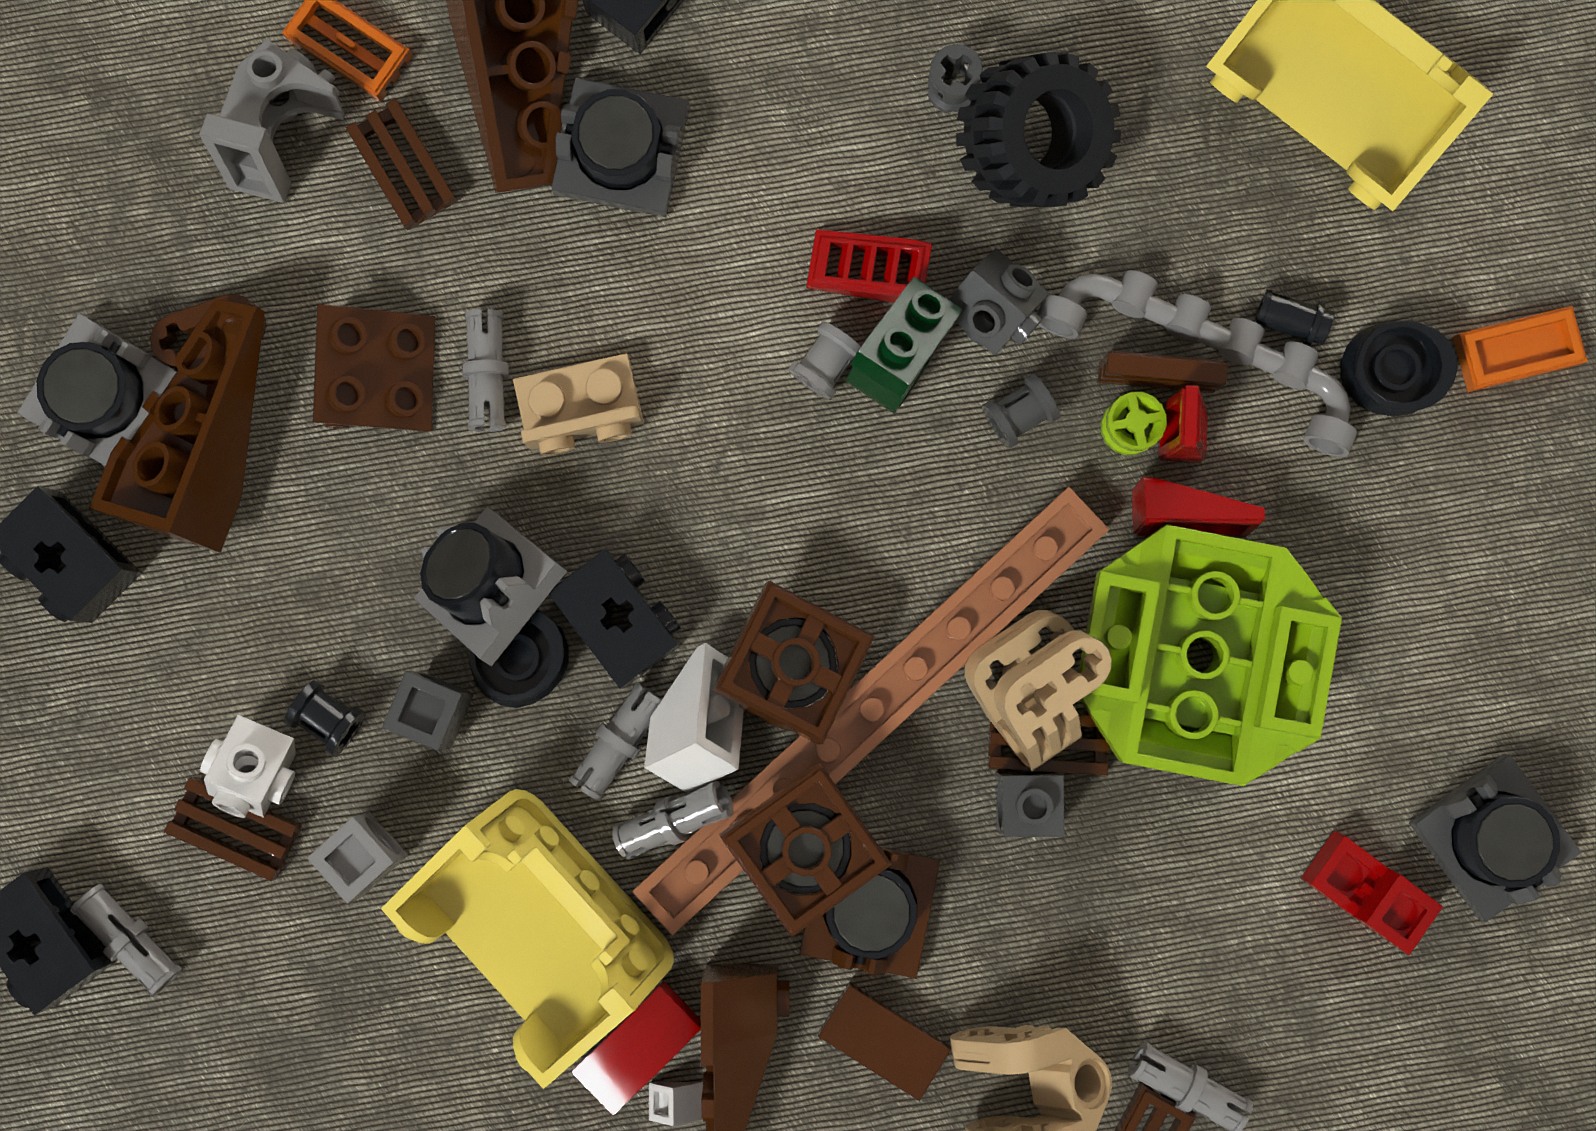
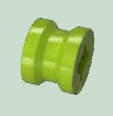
M1129 392L1120 396L1105 410L1101 419V435L1105 444L1114 452L1122 455H1137L1148 450L1163 437L1167 427L1166 413L1162 404L1154 396L1145 392ZM1121 429H1127L1129 432L1134 433L1135 439H1133L1132 434H1129L1125 430Z

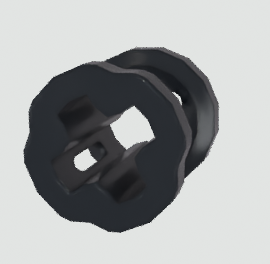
M313 680L302 689L285 715L284 723L291 728L300 726L325 743L326 752L335 757L354 738L366 714L358 707L352 710L348 709L324 692V685Z

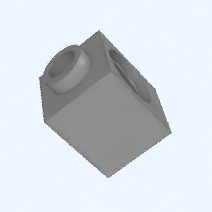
M369 811L350 818L310 854L307 859L348 904L368 893L399 865L408 854Z

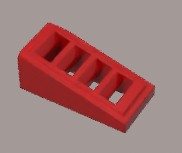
M816 229L806 288L894 303L913 277L926 284L932 242ZM830 247L842 249L837 277L825 276ZM853 251L864 252L860 280L849 279ZM876 255L888 256L883 282L872 281ZM899 258L911 260L907 285L895 283Z
M1186 385L1162 404L1166 413L1167 427L1163 437L1159 440L1158 458H1160V461L1199 463L1204 460L1207 454L1208 411L1199 386Z
M1142 476L1132 489L1133 534H1137V536H1150L1161 527L1172 525L1229 537H1247L1265 520V508L1170 481Z

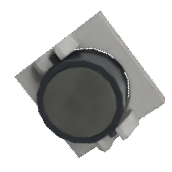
M78 314L57 349L43 362L37 381L17 414L39 426L38 428L41 432L60 440L61 444L89 456L106 466L110 453L120 438L123 436L131 440L149 414L142 406L151 392L155 391L162 395L177 371L91 319Z
M486 507L474 523H460L456 526L440 527L436 531L439 537L431 547L424 546L421 550L423 556L420 572L422 589L414 599L479 659L492 666L567 571L500 515Z

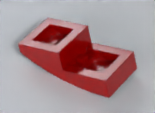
M1335 830L1300 878L1407 955L1411 954L1443 908L1442 905L1404 876L1387 868L1347 836Z
M663 981L628 1017L577 1064L572 1073L614 1115L701 1030V1019Z

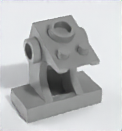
M268 39L238 65L220 115L216 116L207 113L199 135L229 189L285 203L292 182L273 144V137L280 123L289 122L298 113L302 112L318 113L341 120L344 119L345 114L338 98L341 93L332 85L335 77L329 71L323 69L317 75L316 68L303 54L292 48L286 53ZM278 97L289 98L287 102L281 106L271 105L272 102Z

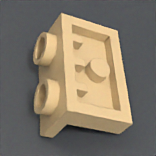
M627 353L513 379L524 428L521 431L523 444L530 450L539 448L541 456L571 451L575 449L574 440L597 435L599 443L625 439L633 435L631 427L644 424L631 363Z

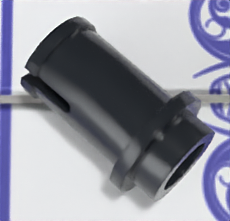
M1266 289L1254 322L1260 326L1303 339V344L1311 346L1312 342L1323 345L1331 329L1335 312L1325 309V302L1318 301L1315 306Z

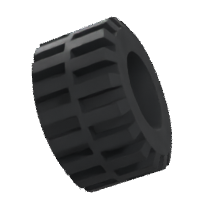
M1048 52L1003 60L999 62V66L988 67L979 75L982 83L971 84L965 93V96L971 103L969 106L959 107L957 120L964 122V132L956 133L957 146H965L967 153L960 161L964 171L975 170L976 175L971 182L979 191L990 190V199L998 203H1010V206L1058 207L1066 206L1067 202H1078L1088 196L1087 188H1098L1106 179L1101 172L1102 168H1112L1117 155L1111 152L1112 144L1120 143L1121 129H1114V118L1120 117L1118 103H1109L1107 97L1113 90L1108 81L1095 80L1099 70L1091 63L1079 64L1078 56L1069 53L1057 55V52ZM1035 100L1046 110L1052 129L1049 149L1040 163L1029 152L1024 136L1026 115Z

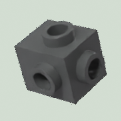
M995 248L972 269L949 300L963 309L956 323L964 329L966 335L972 341L984 346L993 355H996L1011 339L1020 346L1043 320L1035 311L1050 293L1037 283L1036 278L1028 269L1013 263L1001 251Z

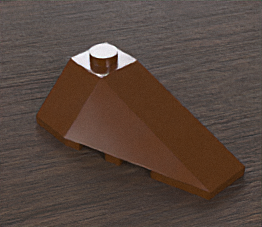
M446 0L450 23L495 193L552 184L557 164L556 135L557 132L561 133L562 127L561 104L565 74L569 73L571 54L568 53L572 21L576 18L578 0Z
M214 299L176 355L178 371L162 395L155 391L151 392L142 406L149 414L131 440L122 436L110 453L89 509L168 537L221 553L242 498L265 311L255 306Z
M778 964L706 965L701 980V1066H706V1071L703 1072L701 1111L703 1122H706V1131L746 1130L777 1036L778 1017H789V980H778Z

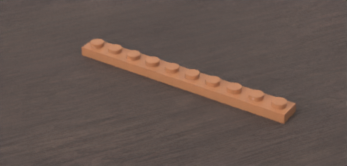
M1070 487L1066 488L849 689L823 744L818 745L802 736H798L732 798L733 814L731 817L699 828L635 887L632 892L673 936L743 871L740 864L720 838L719 834L819 762L833 782L837 784L964 666L969 656L977 648L994 638L1109 531L1108 527Z

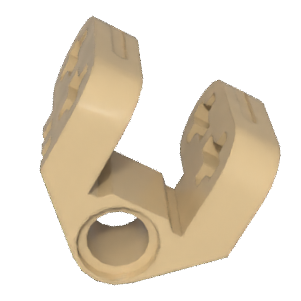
M1036 610L1027 614L977 648L966 662L964 676L986 716L1022 763L1030 771H1033L1082 737L1079 714L1073 704L1097 689L1107 679L1111 670L1112 659L1108 648L1100 640L1083 631H1074V628L1067 620L1051 611ZM1046 627L1055 633L1050 637L1051 642L1041 648L1037 646L1041 642V636L1038 632ZM1077 649H1081L1088 654L1084 658V664L1087 668L1081 673L1071 668L1075 664L1072 654ZM996 660L1005 666L1002 669L1003 676L997 684L989 679L992 675L989 666Z
M1023 1025L1017 1028L986 1026L966 1029L950 1036L956 1069L1006 1075L1028 1073L1033 1102L1040 1110V1115L1034 1118L1008 1115L981 1118L968 1123L965 1126L966 1131L1097 1130L1110 1097L1112 1077L1103 1059L1067 1028L1057 1027L1051 1029L1047 1026L1035 1028L1033 1025Z

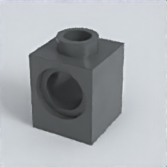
M405 671L382 728L437 751L450 749L454 744L474 693L420 671Z
M995 772L996 832L1003 837H1065L1064 775L1056 772Z

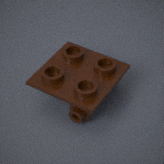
M318 304L313 423L326 424L325 427L330 429H349L350 426L431 432L435 316Z

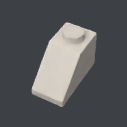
M707 643L696 648L651 715L644 768L686 793L739 769L744 710L739 707V703L712 690L728 657Z

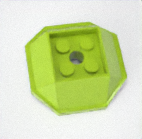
M1165 525L1099 570L1096 574L1086 633L1100 640L1108 648L1112 659L1111 670L1107 679L1080 701L1119 762L1245 786L1294 753L1302 751L1321 739L1342 617L1326 597L1323 598L1308 574L1287 548ZM1197 638L1206 641L1211 647L1213 654L1210 666L1203 672L1194 670L1187 659L1188 647ZM1082 651L1078 673L1083 672L1087 668L1084 664V658L1088 654Z

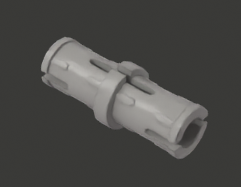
M482 309L470 310L465 313V320L467 321L468 362L462 364V377L469 381L468 429L476 432H484V408L489 409V432L506 429L503 380L509 377V364L504 362L502 357L503 313L494 309L487 310L486 334L482 332Z
M636 682L608 725L603 723L596 731L599 739L574 775H571L568 780L575 787L581 786L580 790L586 795L601 801L604 792L628 758L634 760L641 751L637 745L649 729L650 717L662 698L655 696V693Z
M714 781L693 793L677 799L672 796L656 802L654 809L614 825L612 836L616 849L621 856H626V859L630 860L662 844L670 843L677 845L688 840L691 833L699 828L731 817L733 814L732 799L723 784L720 785L719 781Z
M102 884L96 885L77 900L70 911L74 916L77 915L106 946L103 953L111 961L118 959L149 991L148 994L154 997L181 973L182 968L176 965L146 934L149 927L142 919L134 921L104 890L105 887Z
M1147 1042L1142 1043L1132 1059L1139 1062V1064H1130L1128 1077L1134 1080L1137 1079L1173 1099L1176 1103L1174 1107L1185 1113L1193 1110L1228 1131H1242L1249 1118L1241 1115V1112L1252 1113V1100L1242 1097L1209 1079L1207 1070L1196 1064L1188 1067L1153 1048Z

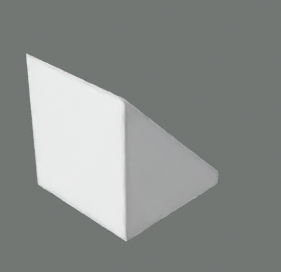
M650 1082L649 1120L670 1126L703 1120L701 1111L703 1082Z

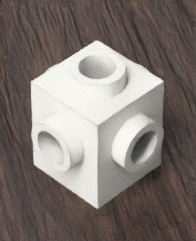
M237 715L224 742L218 739L212 742L200 768V772L206 774L204 782L208 795L214 797L212 804L220 810L240 818H245L248 811L264 818L271 802L278 805L283 802L294 780L295 771L289 769L296 755L294 738Z

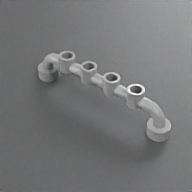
M1134 270L1126 271L1122 281L1096 273L1079 276L1067 283L1058 296L1048 295L1040 305L1037 314L1043 318L1039 323L1041 328L1063 338L1075 339L1079 336L1087 317V312L1080 306V303L1090 297L1101 298L1112 303L1115 310L1132 318L1144 317L1164 326L1169 334L1178 339L1188 342L1198 341L1218 350L1219 354L1230 362L1244 366L1252 365L1271 373L1272 377L1282 385L1314 392L1325 402L1326 415L1312 416L1303 441L1311 448L1330 456L1347 457L1357 436V430L1348 423L1351 410L1348 394L1337 379L1327 372L1314 367L1319 354L1315 349L1306 344L1290 341L1285 343L1282 352L1261 343L1265 330L1256 322L1245 318H1233L1229 328H1225L1207 320L1211 306L1205 300L1190 294H1180L1175 305L1153 296L1158 286L1155 279L1145 273Z

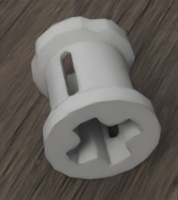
M824 321L817 328L820 334L804 358L800 363L793 362L788 370L806 387L823 398L831 400L836 394L833 386L854 359L861 346L846 333Z

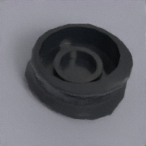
M1393 321L1368 327L1360 331L1349 342L1340 361V379L1347 394L1358 406L1375 414L1395 417L1413 414L1418 410L1431 407L1443 399L1454 384L1458 365L1455 350L1439 330L1415 321Z
M539 610L533 613L492 666L479 659L469 649V666L476 686L490 700L499 705L512 708L532 705L549 695L562 680L569 664V646L562 628Z

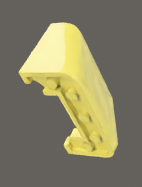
M1257 0L1206 66L1216 74L1210 83L1226 97L1236 103L1239 102L1243 95L1251 100H1257L1346 169L1347 174L1354 180L1348 190L1373 210H1376L1382 203L1394 211L1493 95L1484 84L1375 0Z
M514 789L509 791L468 822L381 908L396 925L398 931L410 940L430 944L446 933L525 1020L513 1035V1049L519 1065L543 1089L628 1017L671 970L674 963L671 946L660 930L548 807L535 795L526 790Z

